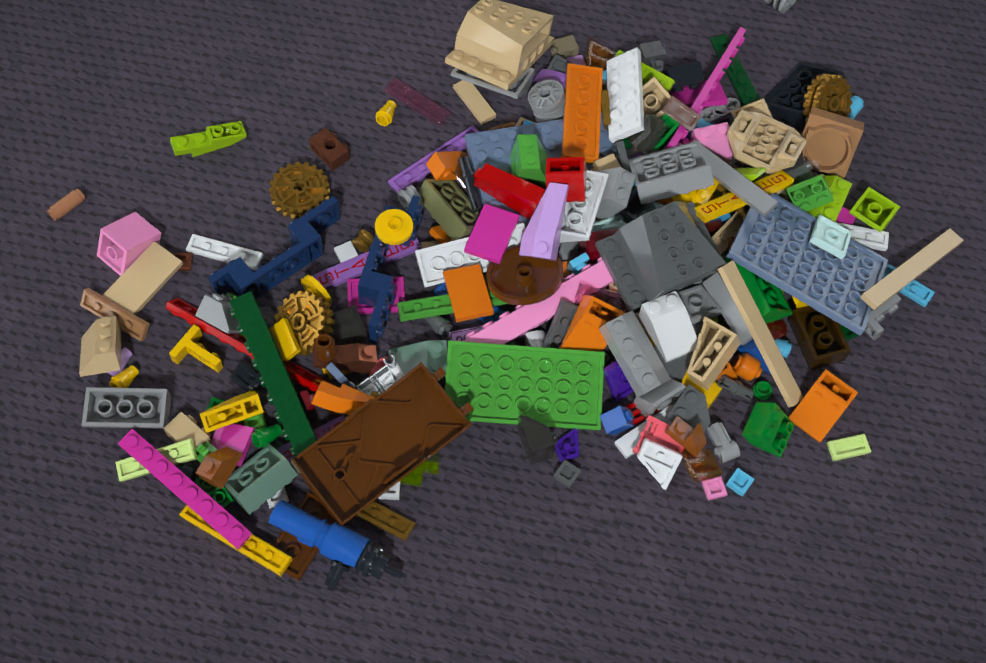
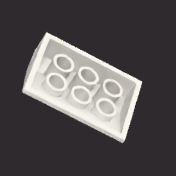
M587 170L585 202H566L559 243L589 241L609 174Z

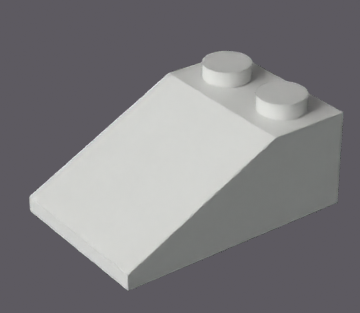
M676 291L641 305L638 316L666 363L696 350L698 343L696 333L686 307Z

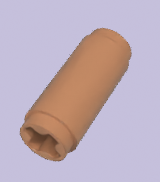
M79 189L73 190L49 207L50 209L47 212L56 221L85 200V196Z

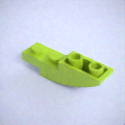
M238 121L208 126L205 132L170 137V143L175 156L191 153L192 157H196L231 146L246 138L247 134L242 122Z

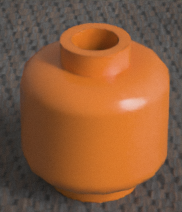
M746 352L741 355L738 354L732 363V368H734L733 370L736 375L747 381L758 378L762 372L760 367L761 361Z

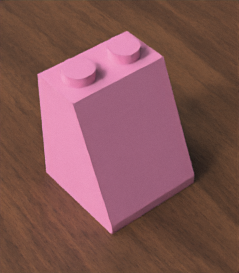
M728 122L693 129L690 143L694 140H700L704 147L732 167L733 151L727 137V132L730 128Z
M134 212L101 228L97 256L121 276L153 241L160 244L161 232L137 212Z

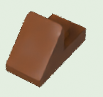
M679 416L672 421L665 431L666 434L695 457L699 455L707 443L701 423L692 428Z

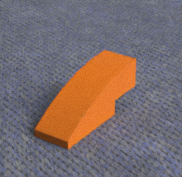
M322 380L311 404L330 411L350 415L368 400L375 398L345 384H342L341 388Z

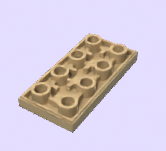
M153 241L102 296L132 314L137 315L178 271L183 262Z

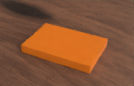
M480 264L443 271V278L456 323L494 315Z

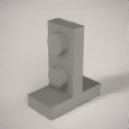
M897 294L875 311H871L864 331L873 340L879 338L884 331L883 327L879 324L885 318L884 315L887 313L891 315L899 308L897 305L901 298Z

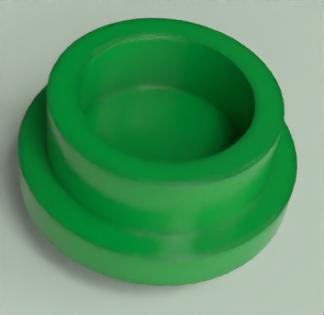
M757 382L753 387L754 396L759 400H767L772 395L773 390L768 382Z

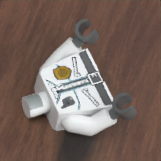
M390 352L393 358L391 361H387L385 356L383 357L386 366L357 385L358 391L376 398L404 376L398 363H395L394 353ZM348 381L350 384H352V388L356 389L354 383L352 381Z

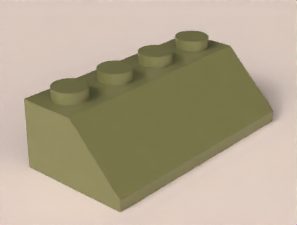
M425 179L418 191L424 207L452 241L470 237L481 212L478 209L477 212H472L469 198L454 180L436 181V179Z

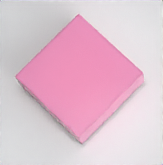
M721 476L701 482L708 501L728 495Z

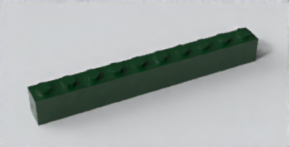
M250 291L230 300L232 308H229L233 319L237 318L239 325H237V329L241 336H245V348L254 357L251 360L252 364L261 373L259 380L262 386L268 389L269 393L266 396L271 405L274 404L277 410L274 412L275 417L284 426L282 433L286 440H290L292 447H289L295 458L315 443L318 438L256 297Z

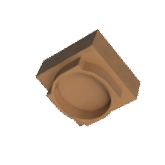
M812 107L801 137L808 140L801 154H803L805 160H810L813 170L836 175L844 179L864 131V123Z

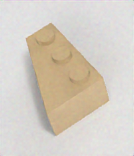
M704 317V324L701 333H699L696 350L693 352L687 373L692 382L708 391L741 342L737 334Z

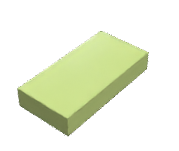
M865 434L827 442L833 461L871 453Z

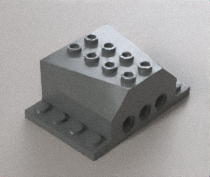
M674 201L655 209L619 228L614 235L595 243L629 312L640 308L646 302L710 277L719 272L718 268L726 264L704 222L696 216L693 201L687 204L684 201Z

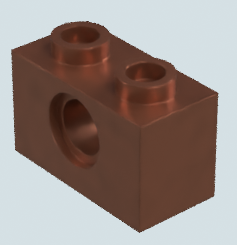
M326 128L309 139L310 149L332 171L349 160L350 151L347 145L342 144L333 132L330 133Z

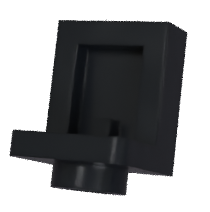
M243 361L239 363L229 376L232 381L247 392L252 389L256 390L261 384L259 380L261 373L257 374Z

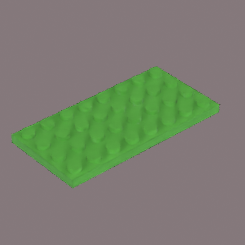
M448 341L445 392L459 409L467 402L471 404L474 409L465 416L470 422L600 431L605 352Z

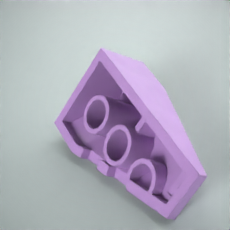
M549 183L522 235L519 255L556 261L569 185Z

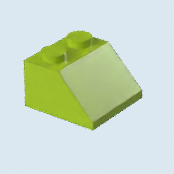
M868 187L849 213L881 233L892 221L900 206Z

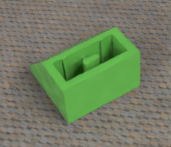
M824 174L786 188L793 204L806 212L834 201Z

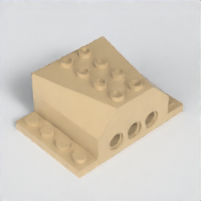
M480 0L467 12L457 33L455 48L446 56L445 63L508 90L553 44L554 37L549 35L554 15L498 0Z

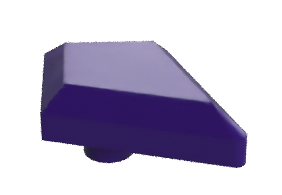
M578 429L571 430L553 444L560 463L564 460L568 461L579 457Z

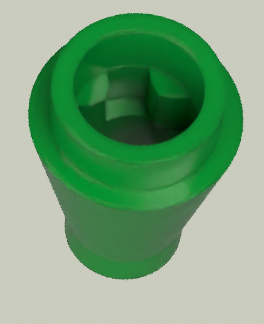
M275 424L256 429L251 434L253 444L257 448H265L278 436L282 435V428L280 425Z

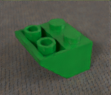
M756 402L742 435L751 445L781 458L795 425L776 403Z

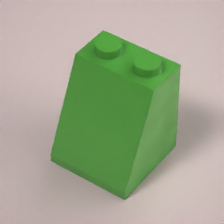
M536 134L517 136L510 154L512 175L541 188H546L547 153Z

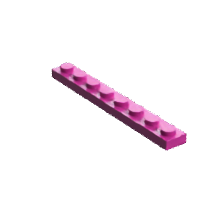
M131 429L118 443L122 449L237 550L253 535L136 431Z

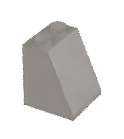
M621 167L594 171L609 174L596 216L601 220L611 218L627 207L636 175Z

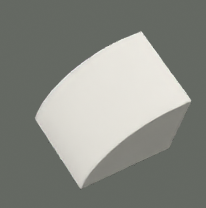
M542 330L525 333L524 341L526 346L542 347L546 333Z

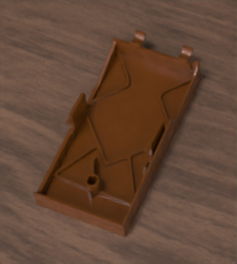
M422 362L419 363L375 399L368 400L348 415L343 422L295 458L291 459L290 463L335 522L341 526L472 425L465 417L474 409L471 404L467 402L459 409L437 382L446 375L442 367L431 374Z

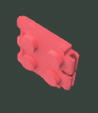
M648 415L646 419L648 420L647 424L639 434L641 437L638 444L632 450V452L638 454L644 438L678 452H683L684 447L665 433L669 427L668 424Z

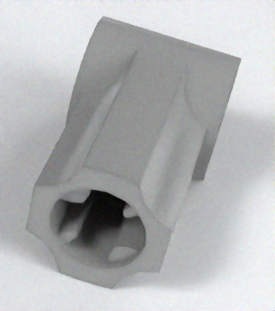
M722 422L714 423L706 429L715 447L714 453L720 459L719 463L722 464L740 457L737 443L734 440L731 441Z

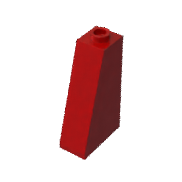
M485 163L482 169L479 167L473 176L476 178L474 186L531 220L546 191L537 185Z

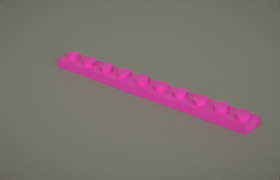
M739 28L690 109L700 114L703 109L701 104H706L711 96L708 92L714 91L718 84L715 81H720L725 73L722 69L728 68L732 61L729 58H734L739 50L736 46L740 47L744 42L745 37L743 35L746 32L744 28ZM680 124L666 149L680 146L679 140H684L689 131Z

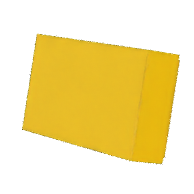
M282 318L270 328L283 361L288 362L301 351L288 319Z

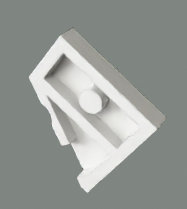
M645 438L637 457L660 483L661 487L666 490L683 455Z

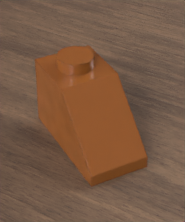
M225 446L206 455L196 474L206 483L223 489L243 454Z

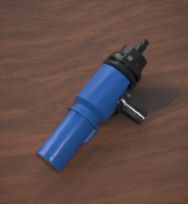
M279 500L269 518V524L297 537L299 542L311 548L317 547L322 556L331 560L330 564L333 567L324 583L328 587L336 589L344 571L349 572L351 566L355 567L357 574L363 571L362 576L364 577L373 576L380 580L384 572L401 578L403 573L389 565L392 555L385 552L382 545L377 544L374 546V540L370 541V539L343 525L341 526L337 522L329 524L327 519L321 520L283 500Z

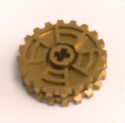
M822 74L816 76V79L811 81L812 85L807 87L808 93L804 95L806 99L803 103V107H805L803 115H806L805 121H807L812 107L848 118V113H851L850 105H852L853 101L851 100V86L847 84V79H844L841 75Z
M295 162V165L289 163L285 169L281 167L279 173H274V180H270L271 187L269 188V193L271 194L273 206L277 207L276 211L278 213L283 212L284 217L291 216V220H295L304 216L308 210L319 206L324 200L330 199L328 196L330 194L328 178L326 175H323V170H317V166L314 164L309 166L308 162H304V164Z
M298 291L297 295L292 293L289 299L285 298L283 300L284 304L282 306L279 305L277 308L279 312L275 314L276 322L273 323L274 326L282 318L288 319L301 349L297 354L300 356L302 354L309 356L310 352L312 353V350L315 348V340L319 335L333 333L331 325L334 324V319L331 316L334 313L333 310H329L331 305L325 302V298L305 291V293Z

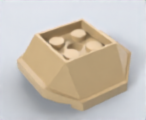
M746 110L739 112L727 132L734 159L753 168L765 167L767 171L764 173L768 175L794 166L808 141L801 137L794 128L762 113L747 112Z

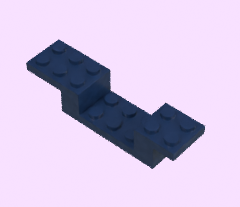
M412 196L408 211L385 206L384 211L389 209L402 210L413 221L411 237L400 245L410 247L412 240H416V227L421 225L423 217L421 214L423 205H420V197ZM375 234L358 283V296L360 304L374 307L369 322L370 342L377 344L379 337L382 338L385 332L384 322L388 321L390 317V304L393 305L396 299V285L393 284L392 276L378 272L379 267L384 265V253L389 250L390 245L382 242Z
M334 196L326 199L316 208L308 210L304 216L293 220L288 225L292 246L283 254L275 256L266 265L258 267L254 273L241 257L231 260L222 269L214 271L208 277L212 292L221 295L222 293L227 294L234 289L238 296H241L251 291L257 299L322 256L324 253L319 233L340 220L338 200Z

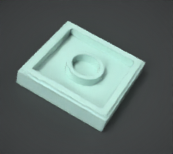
M819 215L809 242L843 259L846 255L852 232Z

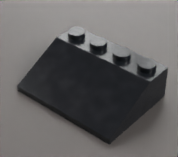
M800 61L764 97V100L772 113L789 125L804 129L806 124V115H803L805 110L803 103L806 100L804 95L808 93L807 87L812 85L811 81L816 79V76L822 74L841 75L844 78L843 71Z

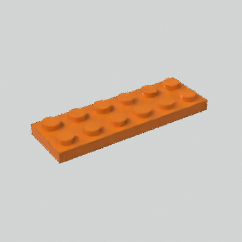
M567 64L561 158L585 157L586 163H594V161L599 160L603 68Z

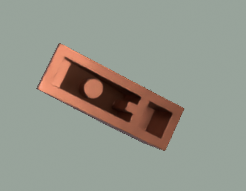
M360 343L336 346V357L328 362L321 361L317 356L316 349L312 350L315 368L326 369L332 362L340 371L369 374L378 363L375 345Z

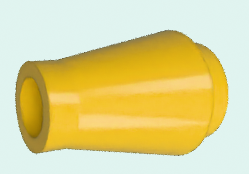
M387 101L376 113V122L381 126H387L392 122L394 111L397 107L394 101Z
M130 365L125 370L111 377L109 384L112 388H128L139 374V371L136 367Z

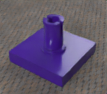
M610 362L603 371L611 396L618 402L632 393L633 389L618 362Z

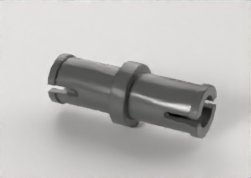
M722 375V379L719 378L717 381V385L720 388L728 390L734 396L738 395L745 400H750V397L754 395L753 389L742 385L741 381L732 380L725 375Z

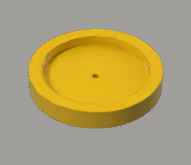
M389 209L377 217L375 232L382 242L389 245H399L411 237L413 221L406 212L399 209Z
M306 275L301 279L305 291L319 295V297L321 296L326 299L325 302H328L330 305L332 304L330 295L314 277Z

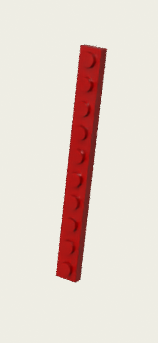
M179 298L167 301L165 309L171 311L173 315L187 320L189 324L198 326L205 333L214 335L221 342L230 344L237 351L244 352L254 359L252 353H248L245 348L244 342H246L244 335L241 336L240 333L227 334L195 316L198 309ZM290 360L288 362L284 361L291 379L305 389H310L316 393L322 380L330 383Z

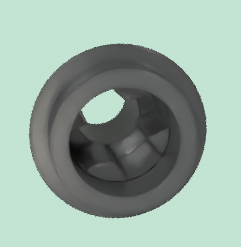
M440 315L425 318L437 336L446 337L452 331L453 326L451 322Z

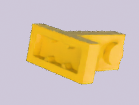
M193 325L170 351L171 360L179 364L189 353L219 373L223 368L221 357L214 352L206 351V348L198 342L203 335L200 328Z

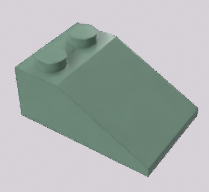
M446 340L423 341L389 349V361L393 360L390 352L395 355V363H398L404 375L421 362L431 374L440 367L446 372ZM446 375L437 381L440 385H445Z

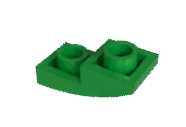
M201 477L195 480L196 484L221 507L225 508L234 502L225 487L223 489L206 483Z

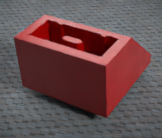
M585 157L546 158V189L550 182L569 185L566 202H585L587 178Z

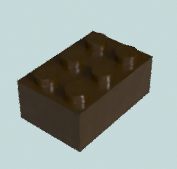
M810 306L793 310V314H791L788 321L810 370L846 360L851 349L838 322Z

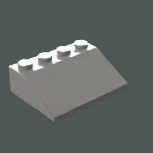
M530 67L508 90L457 68L453 69L451 76L518 99L525 96L529 91L535 69Z
M700 140L628 160L631 173L636 175L634 183L641 204H650L656 200L669 199L678 194H687L693 190L706 189L714 185L711 165Z

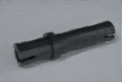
M461 157L457 161L462 172L461 179L464 180L472 212H477L476 204L480 212L483 206L478 189L474 186L475 179L473 176L475 172L472 171L469 157H464L465 164Z

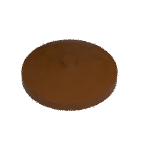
M520 246L507 249L500 264L494 262L489 264L486 276L490 291L499 300L513 305H531L544 301L551 297L563 282V266L558 256L556 261L519 255Z

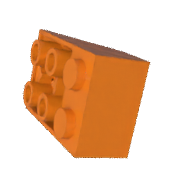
M583 295L560 348L602 352L607 343L599 328L625 314V312L594 296Z
M825 370L789 416V419L820 443L854 400L858 392L828 370Z

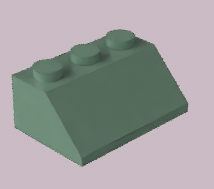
M268 444L233 472L224 487L250 515L253 511L259 509L265 501L275 496L281 488L291 483L298 474L288 460L273 446Z

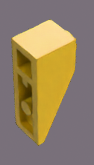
M252 390L235 396L199 414L207 433L264 413L258 394Z

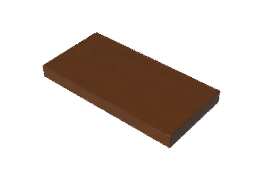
M308 491L298 508L321 520L327 519L329 524L336 523L316 495ZM282 531L273 545L292 557L293 560L284 573L297 581L301 580L319 551L317 547L311 548L299 542L297 537L285 531Z

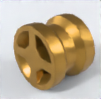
M361 229L358 237L352 240V244L358 250L366 253L369 250V246L372 245L374 237L368 231Z

